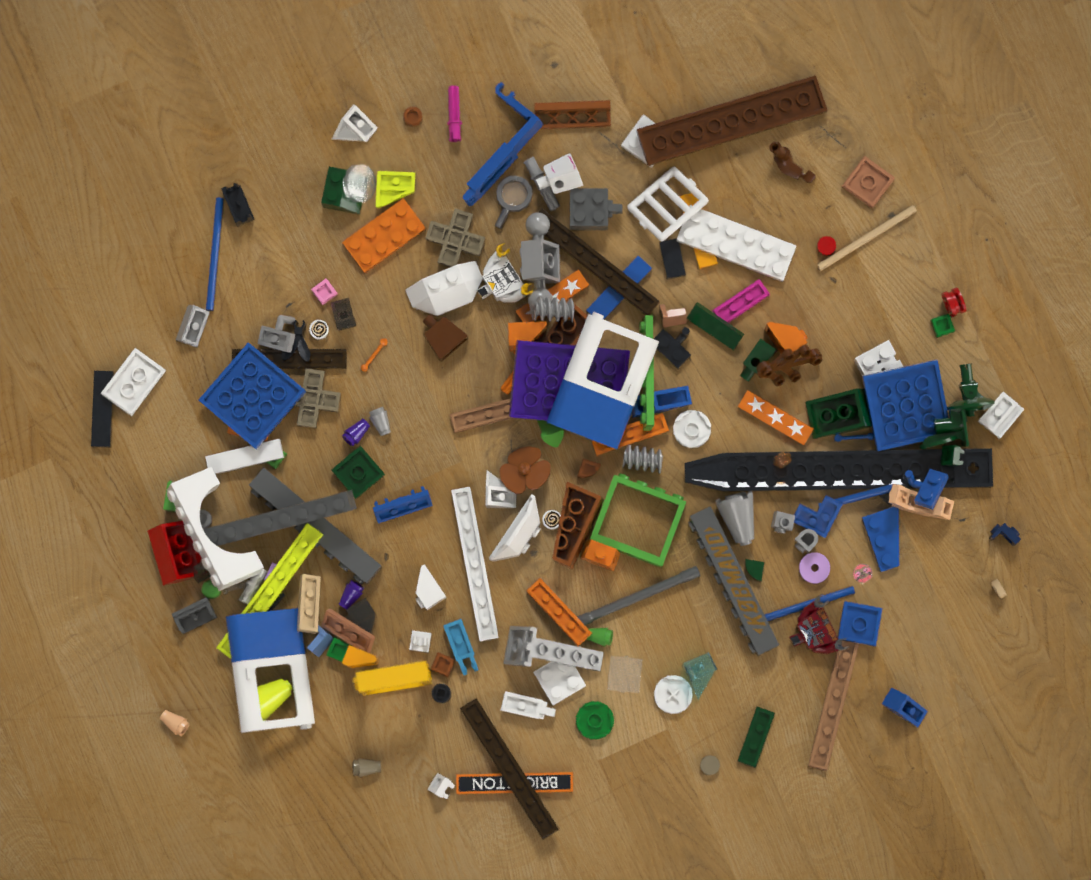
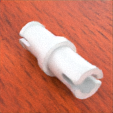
M262 569L259 574L251 577L249 581L247 580L245 583L247 586L238 600L248 605L256 591L259 590V586L268 571Z

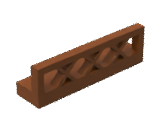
M610 100L534 103L535 115L538 118L539 115L545 114L551 118V121L548 124H543L540 129L611 127ZM598 112H606L607 122H598L594 117ZM579 113H585L589 117L585 123H580L575 118ZM560 114H566L571 119L567 123L561 124L556 118Z

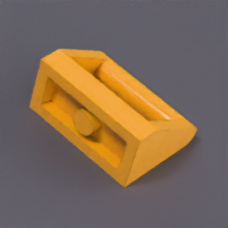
M350 645L342 661V664L349 668L373 666L379 663V659L375 655Z

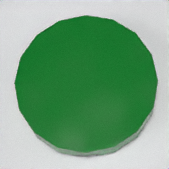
M600 701L585 703L576 715L578 731L584 737L591 740H599L606 737L614 726L612 710Z

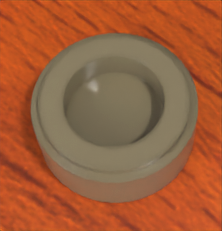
M709 755L701 760L700 768L703 773L713 775L718 772L720 763L716 757Z

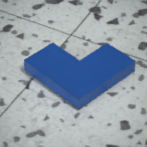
M825 495L818 511L800 503L794 514V523L806 529H812L818 535L826 538L843 503Z

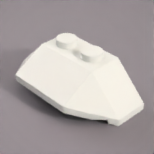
M476 261L457 264L423 278L405 291L413 308L439 316L473 302L483 277Z
M533 494L530 495L490 555V561L494 562L519 557L521 553L525 554L530 547L528 543L532 537L536 538L541 531V528H539L540 519L536 499Z

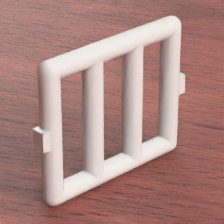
M671 167L627 206V209L640 221L639 223L644 229H648L659 241H664L703 208L709 200L696 187V183L691 178L688 180L676 167ZM674 176L699 200L691 208L666 184L671 177ZM659 188L685 212L677 220L651 196ZM646 201L670 226L661 232L637 208L642 202Z

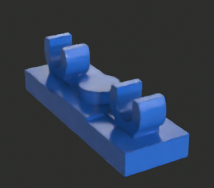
M422 486V492L415 493L413 489L410 496L399 497L391 502L385 498V504L378 505V502L375 501L373 511L377 522L382 523L433 506L428 490H425Z

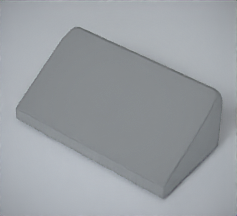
M188 305L176 341L198 347L210 312L195 305Z

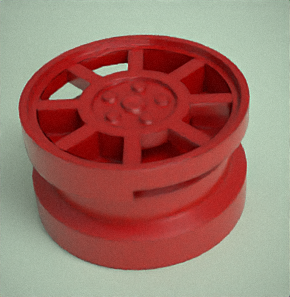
M957 287L951 289V292L945 291L942 293L945 308L948 313H952L950 314L951 318L957 316V313L962 314L967 311L964 299Z

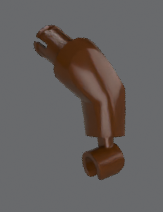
M777 141L770 144L769 149L774 154V160L783 174L797 180L801 177L806 183L813 182L816 175L810 170L806 174L802 173L803 168L794 163L792 154L787 147H783Z

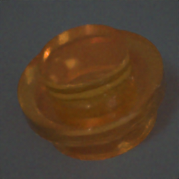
M784 451L775 456L773 464L778 466L779 469L785 467L792 461L790 458L791 454Z

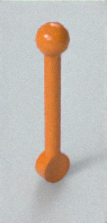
M381 339L380 345L365 364L361 365L363 372L368 370L369 364L382 347L388 344L387 339Z

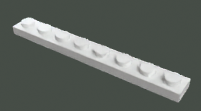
M465 487L451 490L479 640L481 642L497 639L499 636L471 488Z

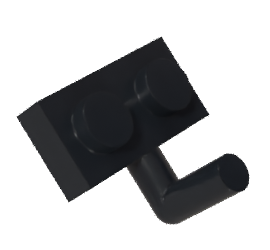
M687 327L682 329L681 334L676 339L665 329L654 338V340L659 341L657 350L677 369L691 356L680 345L689 336L690 330Z

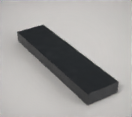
M94 371L91 447L111 448L113 403L102 396L101 392L113 378L114 371Z

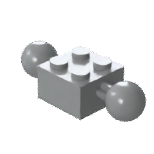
M539 212L533 213L527 218L526 229L532 235L533 240L521 241L520 248L522 262L520 273L522 279L534 283V291L528 296L529 306L533 310L534 303L538 297H542L543 302L546 297H549L552 302V295L545 289V284L560 282L559 245L544 240V235L550 228V221L545 214Z

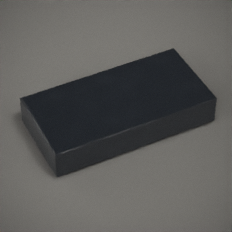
M677 238L659 242L667 280L686 276L680 245L676 241Z

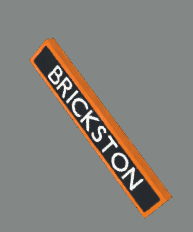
M573 772L524 773L536 793L573 792ZM501 774L456 775L457 794L513 793Z

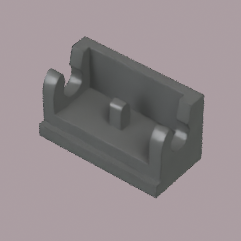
M207 597L172 613L176 625L182 634L218 618Z

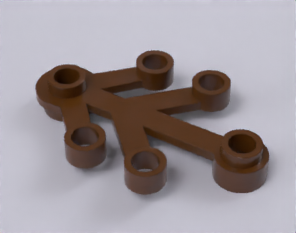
M808 345L801 346L795 353L791 349H787L771 363L769 361L761 362L756 368L759 378L772 379L774 385L778 387L785 382L782 374L775 373L781 370L788 375L791 382H797L800 380L801 374L798 370L792 369V367L807 363L817 366L822 362V354L817 348L810 349Z

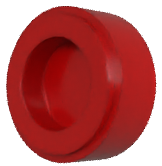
M830 236L820 238L817 243L818 252L824 256L833 254L836 249V241Z

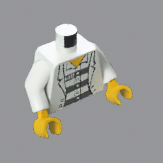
M503 243L497 246L496 252L489 258L483 270L484 275L482 276L486 285L477 289L482 299L492 294L496 301L517 302L526 297V295H530L534 290L528 291V286L532 285V283L523 284L507 257H503L510 253V248L505 252L502 250L503 245H505Z

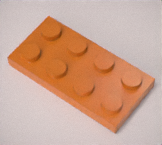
M403 198L344 240L342 244L365 274L425 231L426 228Z

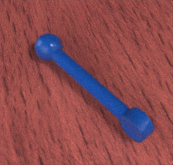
M868 433L867 435L841 436L837 434L835 435L834 440L836 442H840L841 440L868 438L869 440H873L874 436L873 433Z

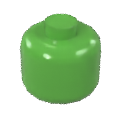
M211 579L203 583L201 590L205 597L208 599L219 597L221 591L212 584Z

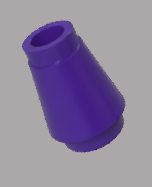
M361 419L346 429L342 438L352 447L355 444L357 445L370 427L369 423Z
M351 580L350 583L346 584L339 605L348 610L363 594L364 587Z

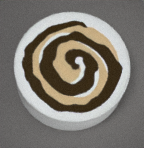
M315 320L311 323L309 331L313 338L321 340L328 335L329 327L323 320Z
M555 510L545 512L542 518L544 526L550 530L557 529L561 515Z

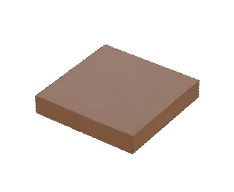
M864 156L844 182L842 188L873 209L895 177Z

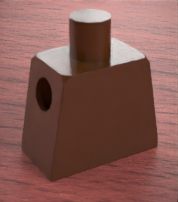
M430 314L423 320V323L429 328L424 333V336L440 362L445 360L468 340V335L446 317L437 321Z

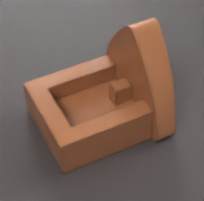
M664 304L659 305L664 328L687 324L685 308L666 311Z

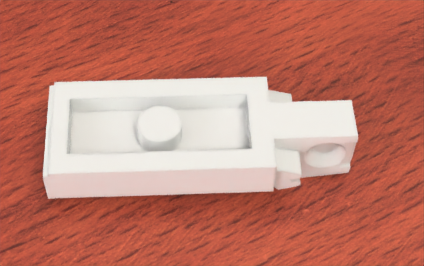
M505 691L501 711L535 719H544V715L555 717L556 709L547 707V702Z

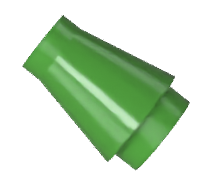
M609 628L589 629L592 635L586 640L605 647L606 645H611L613 630H609Z

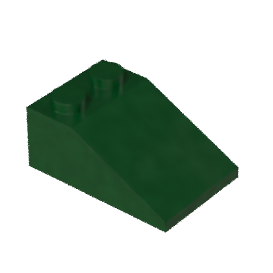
M856 388L805 402L810 426L814 428L812 431L813 439L872 427L864 389Z

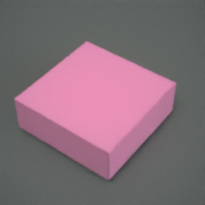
M327 278L311 289L322 305L338 295Z

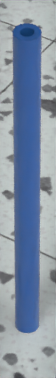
M216 198L206 301V310L213 311L224 198Z
M851 586L820 597V601L822 603L830 602L854 594V587ZM815 598L764 615L767 621L793 614L802 611Z

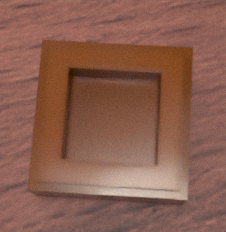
M438 652L430 670L449 677L456 659Z

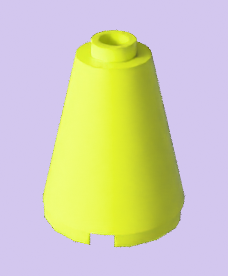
M281 678L257 686L263 721L269 718L292 695L291 690L293 688L288 680L284 681Z

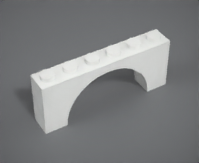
M212 467L171 483L167 489V496L170 502L174 503L176 514L184 523L185 532L188 536H191L195 551L201 555L202 564L206 570L208 569L212 584L221 591L259 574L264 567L255 551L242 554L225 551L213 544L204 533L200 523V506L202 500L208 494L215 491L220 484Z

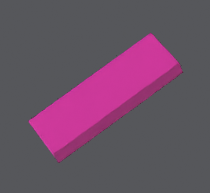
M758 279L712 310V312L729 323L770 296V293L761 280Z

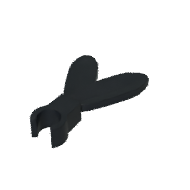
M297 320L294 321L295 338L291 353L282 351L283 360L290 358L298 348L302 359L306 362L310 361V350L303 338L304 330L306 329L304 320L301 327H297Z

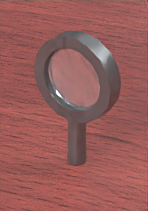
M516 175L508 176L498 185L496 191L497 201L503 209L495 224L496 227L502 228L509 212L522 211L531 203L532 188L524 178Z

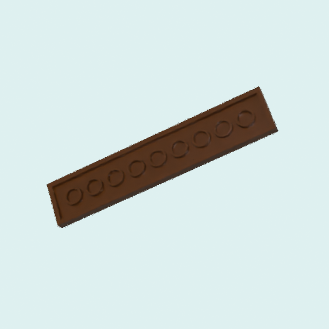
M815 75L637 129L636 133L647 166H651L820 115L828 110Z

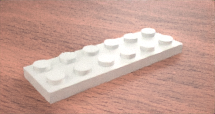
M702 209L681 226L676 240L781 282L784 281L796 245Z

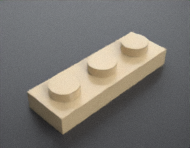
M300 575L298 632L313 634L318 632L321 576Z

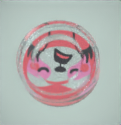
M858 564L853 570V577L859 583H866L872 578V569L867 564Z

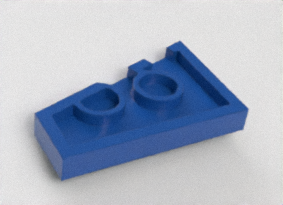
M892 507L862 517L880 573L899 567V509Z

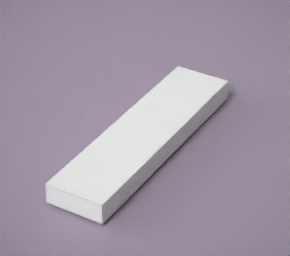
M276 439L263 442L257 450L252 446L205 456L207 467H212L216 475L284 458L281 440Z

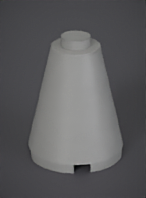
M749 491L747 495L746 492H740L725 496L723 501H720V498L715 500V504L735 543H740V546L751 544V540L754 539L753 492Z

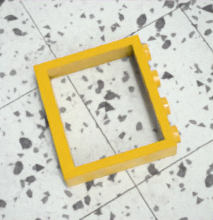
M427 661L356 672V677L353 678L355 689L363 696L433 685L430 665Z

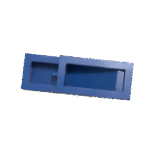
M688 386L654 391V414L692 404ZM638 395L631 413L632 418L640 417V414L643 413V406H640V395Z

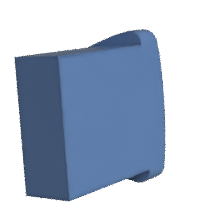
M318 625L319 634L307 648L317 657H320L332 643L333 637Z

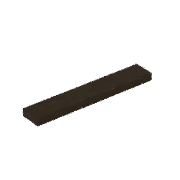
M232 349V360L242 349ZM257 349L280 369H347V349H309L311 358L308 362L302 359L298 349L287 360L282 359L281 350Z

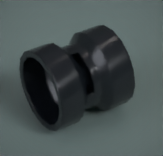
M437 684L432 689V697L438 703H446L451 698V690L446 684Z

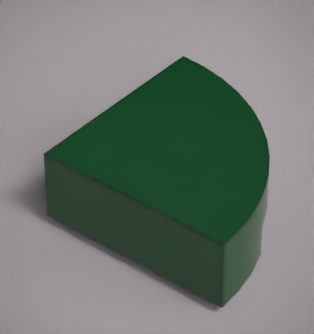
M745 559V567L750 576L761 582L765 562Z

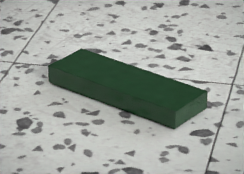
M698 302L687 317L689 321L733 351L744 336V333Z
M756 706L737 762L756 768L775 715L774 712Z

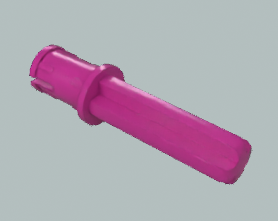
M452 85L448 88L449 121L447 125H449V141L460 142V125H462V121H460L459 87Z

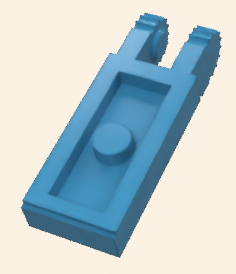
M462 619L443 625L463 676L467 675L466 666L462 661L470 657L473 670L478 671L479 669L474 658L475 654Z

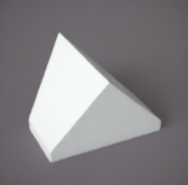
M353 104L341 119L332 139L367 142L378 127Z
M487 470L486 508H516V494L508 490L499 478Z

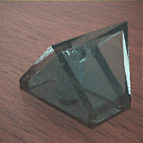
M710 653L682 664L698 700L713 673L717 670Z

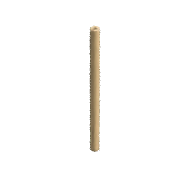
M912 205L817 264V267L820 271L824 270L917 212L916 208Z

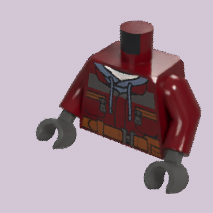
M824 594L816 597L800 613L798 624L796 625L799 633L789 637L793 647L804 643L807 650L811 649L814 653L830 654L849 648V646H842V641L847 639H838L823 608L828 604V601L825 603L820 601V597Z

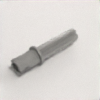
M531 157L524 161V164L531 175L530 179L534 180L539 189L536 179L543 177L544 171H541L535 157ZM550 186L539 189L550 211L560 206Z

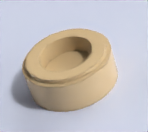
M998 579L991 582L999 598L1002 599L1007 596Z

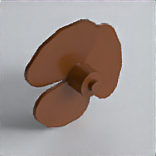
M527 446L518 448L510 453L508 456L509 464L502 465L499 470L501 481L508 490L515 494H522L526 490V486L530 490H536L547 481L550 476L551 465L546 460L537 462L541 458L539 448Z

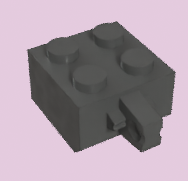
M574 188L570 190V230H608V218H613V214L623 213L622 204H613V200H608V188Z

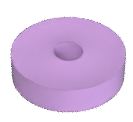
M809 553L800 561L799 573L808 583H821L830 573V563L820 553ZM817 565L818 571H812L811 566Z

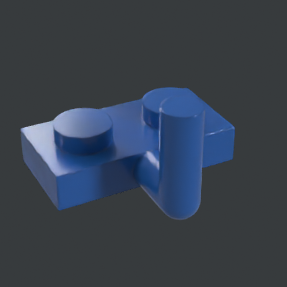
M929 469L924 482L915 480L911 470L906 471L905 475L909 486L920 489L914 500L915 504L933 510L949 478L948 474Z

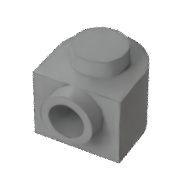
M775 511L771 523L774 532L785 534L786 531H792L795 515Z
M812 529L803 530L794 539L796 542L794 546L801 553L804 551L809 553L818 542L817 533Z

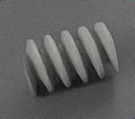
M538 297L534 303V321L540 315L541 321H544L545 316H548V320L551 322L553 316H555L557 322H559L560 317H563L564 322H567L568 317H570L573 322L574 303L572 298H569L566 304L564 298H561L558 303L556 297L553 298L552 302L549 297H546L544 302L542 297Z
M628 445L624 452L622 468L627 463L628 469H631L633 464H635L636 470H639L642 465L645 472L648 467L651 468L652 473L658 468L660 474L663 461L661 449H658L655 454L653 448L647 453L646 447H643L641 452H639L638 446H635L632 451L631 445Z

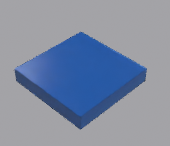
M844 601L838 639L846 638L847 640L843 641L876 647L882 608Z

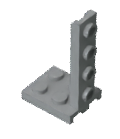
M510 626L503 664L531 667L532 658L595 671L601 670L604 652L536 638L537 628Z

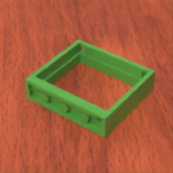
M624 474L614 475L590 540L613 547L620 553L662 568L687 501H684V497L677 494L672 496L665 494L666 490L659 487L649 488L647 487L648 484L643 481H630V477ZM617 483L678 505L660 557L599 535Z

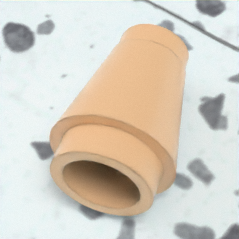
M165 710L160 716V720L175 735L182 736L189 728L190 723L187 722L186 718Z

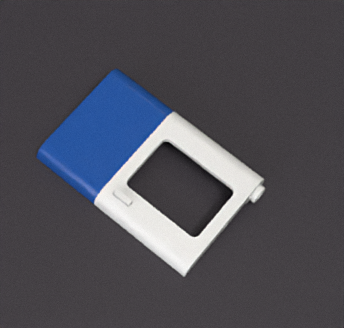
M593 312L592 315L588 314L547 423L618 449L659 341L603 320V315ZM605 330H610L633 339L639 344L623 387L619 392L587 379L589 368Z
M298 608L226 617L241 733L300 726V730L312 728L311 724H315L303 632L297 631ZM288 664L291 668L297 716L295 718L263 721L260 712L255 669L257 667Z

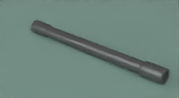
M697 566L680 572L678 575L577 617L584 625H588L608 614L676 585L701 576Z

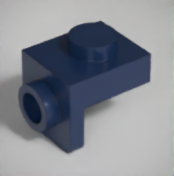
M1005 523L1001 526L997 524L990 531L992 535L989 539L991 541L999 533L1012 546H1015L1021 540L1019 537L1020 533L1014 527L1010 528Z

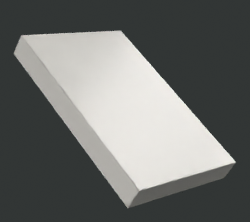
M134 348L103 389L101 395L132 417L166 370Z

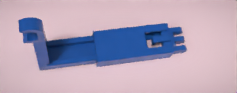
M503 82L496 86V94L521 115L527 123L508 143L504 142L468 181L467 186L469 189L463 195V199L468 206H473L518 158L517 153L543 126L540 118L514 99L515 92H510L508 96L500 92L504 88Z

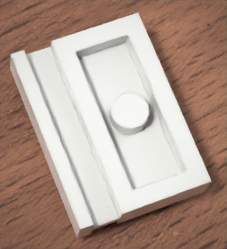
M1004 392L999 395L994 401L995 404L978 421L999 439L1024 411L1023 407L1019 406L1017 402Z

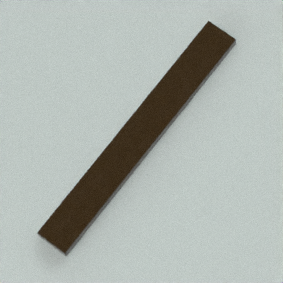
M541 209L539 213L545 214L550 221V228L544 236L553 243L558 244L563 251L643 314H651L660 303L657 298L545 210Z
M477 698L461 707L460 710L542 840L559 830L558 826Z

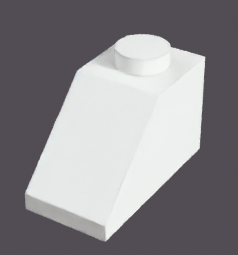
M424 564L421 566L416 589L418 598L415 600L421 609L425 607L429 610L444 600L446 596Z

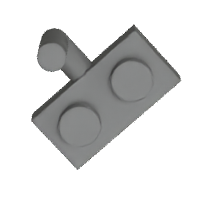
M279 315L275 329L261 326L257 344L291 353L295 334L282 330L284 323L293 325L296 319L290 316Z

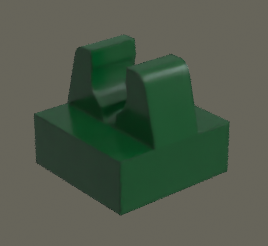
M943 446L941 465H962L963 461L959 459L960 454H964V450L961 449V446Z

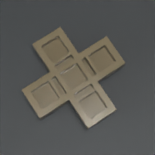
M454 209L449 226L434 221L430 222L425 240L443 245L438 264L448 267L457 265L462 251L480 257L485 237L468 232L473 218L472 213Z
M305 370L302 388L306 390V393L294 405L300 407L297 426L316 428L319 410L338 412L341 393L322 390L325 371Z

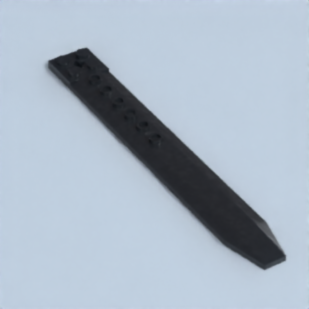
M992 448L963 449L964 454H960L959 459L963 461V464L956 466L941 465L942 449L721 453L685 463V483L723 492L875 489L890 484H899L912 489L914 487L909 486L905 475L906 471L911 470L915 480L924 482L929 469L948 474L949 478L944 488H992ZM971 463H974L975 467H978V470H976L974 474L971 473L970 470H968V467L971 466Z

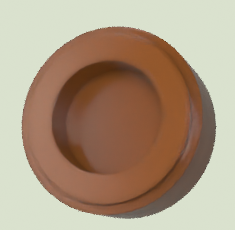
M417 107L407 108L403 114L405 123L411 127L418 126L422 122V112Z

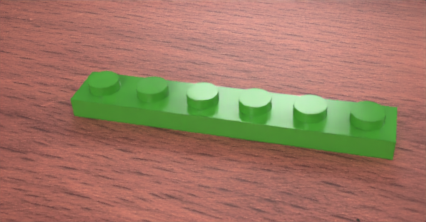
M645 315L639 323V333L652 339L653 315ZM654 356L642 385L643 394L640 395V406H643V413L640 414V424H643V431H651L654 427Z

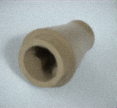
M361 758L353 760V776L363 777L374 773H381L380 761Z

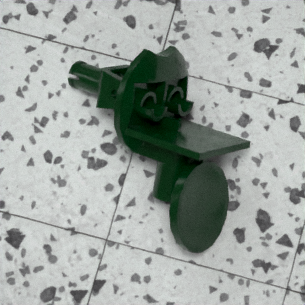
M972 363L959 365L962 378L959 388L962 400L955 401L947 407L949 418L934 419L936 435L926 437L923 444L919 446L920 450L956 439H961V446L968 447L967 417L975 416L974 411L986 410L995 404L994 400L983 397L978 392V382L973 380Z

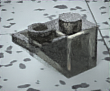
M364 598L347 609L348 615L345 617L373 635L377 615L368 600Z

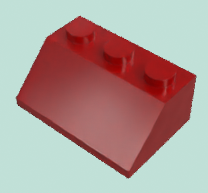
M183 521L160 524L147 531L163 586L183 582L206 574L202 564V557L199 552L195 551L193 540L185 532Z

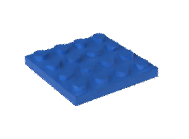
M248 342L200 397L199 401L257 450L306 393V390Z
M936 359L862 376L877 451L922 442L926 437L936 435L934 419L949 418L939 364Z

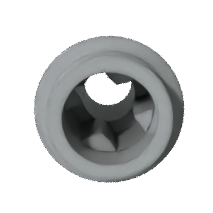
M383 407L369 412V418L380 436L391 432L387 410L385 411Z

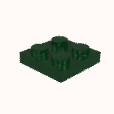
M361 445L331 469L347 490H352L355 499H358L385 476L384 472Z

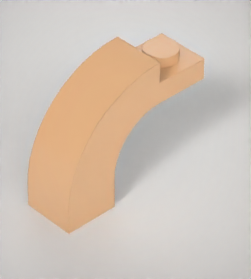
M899 484L892 485L889 493V503L893 507L919 515L950 520L954 501L939 496L934 509H928L915 504L914 500L918 492Z

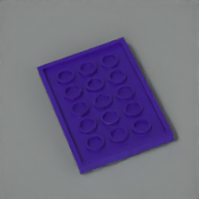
M516 341L509 417L548 420L576 345ZM598 347L589 368L587 379L609 389L621 391L628 374L630 350Z

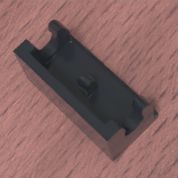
M234 183L230 188L226 186L221 188L237 227L255 220L241 185Z

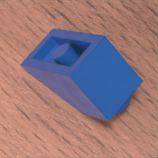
M892 687L882 702V705L916 727H919L928 712L908 695Z

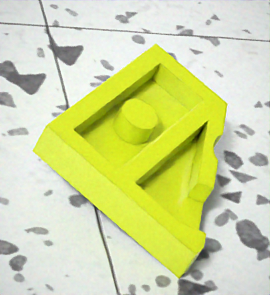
M377 171L376 208H381L415 193L416 173Z

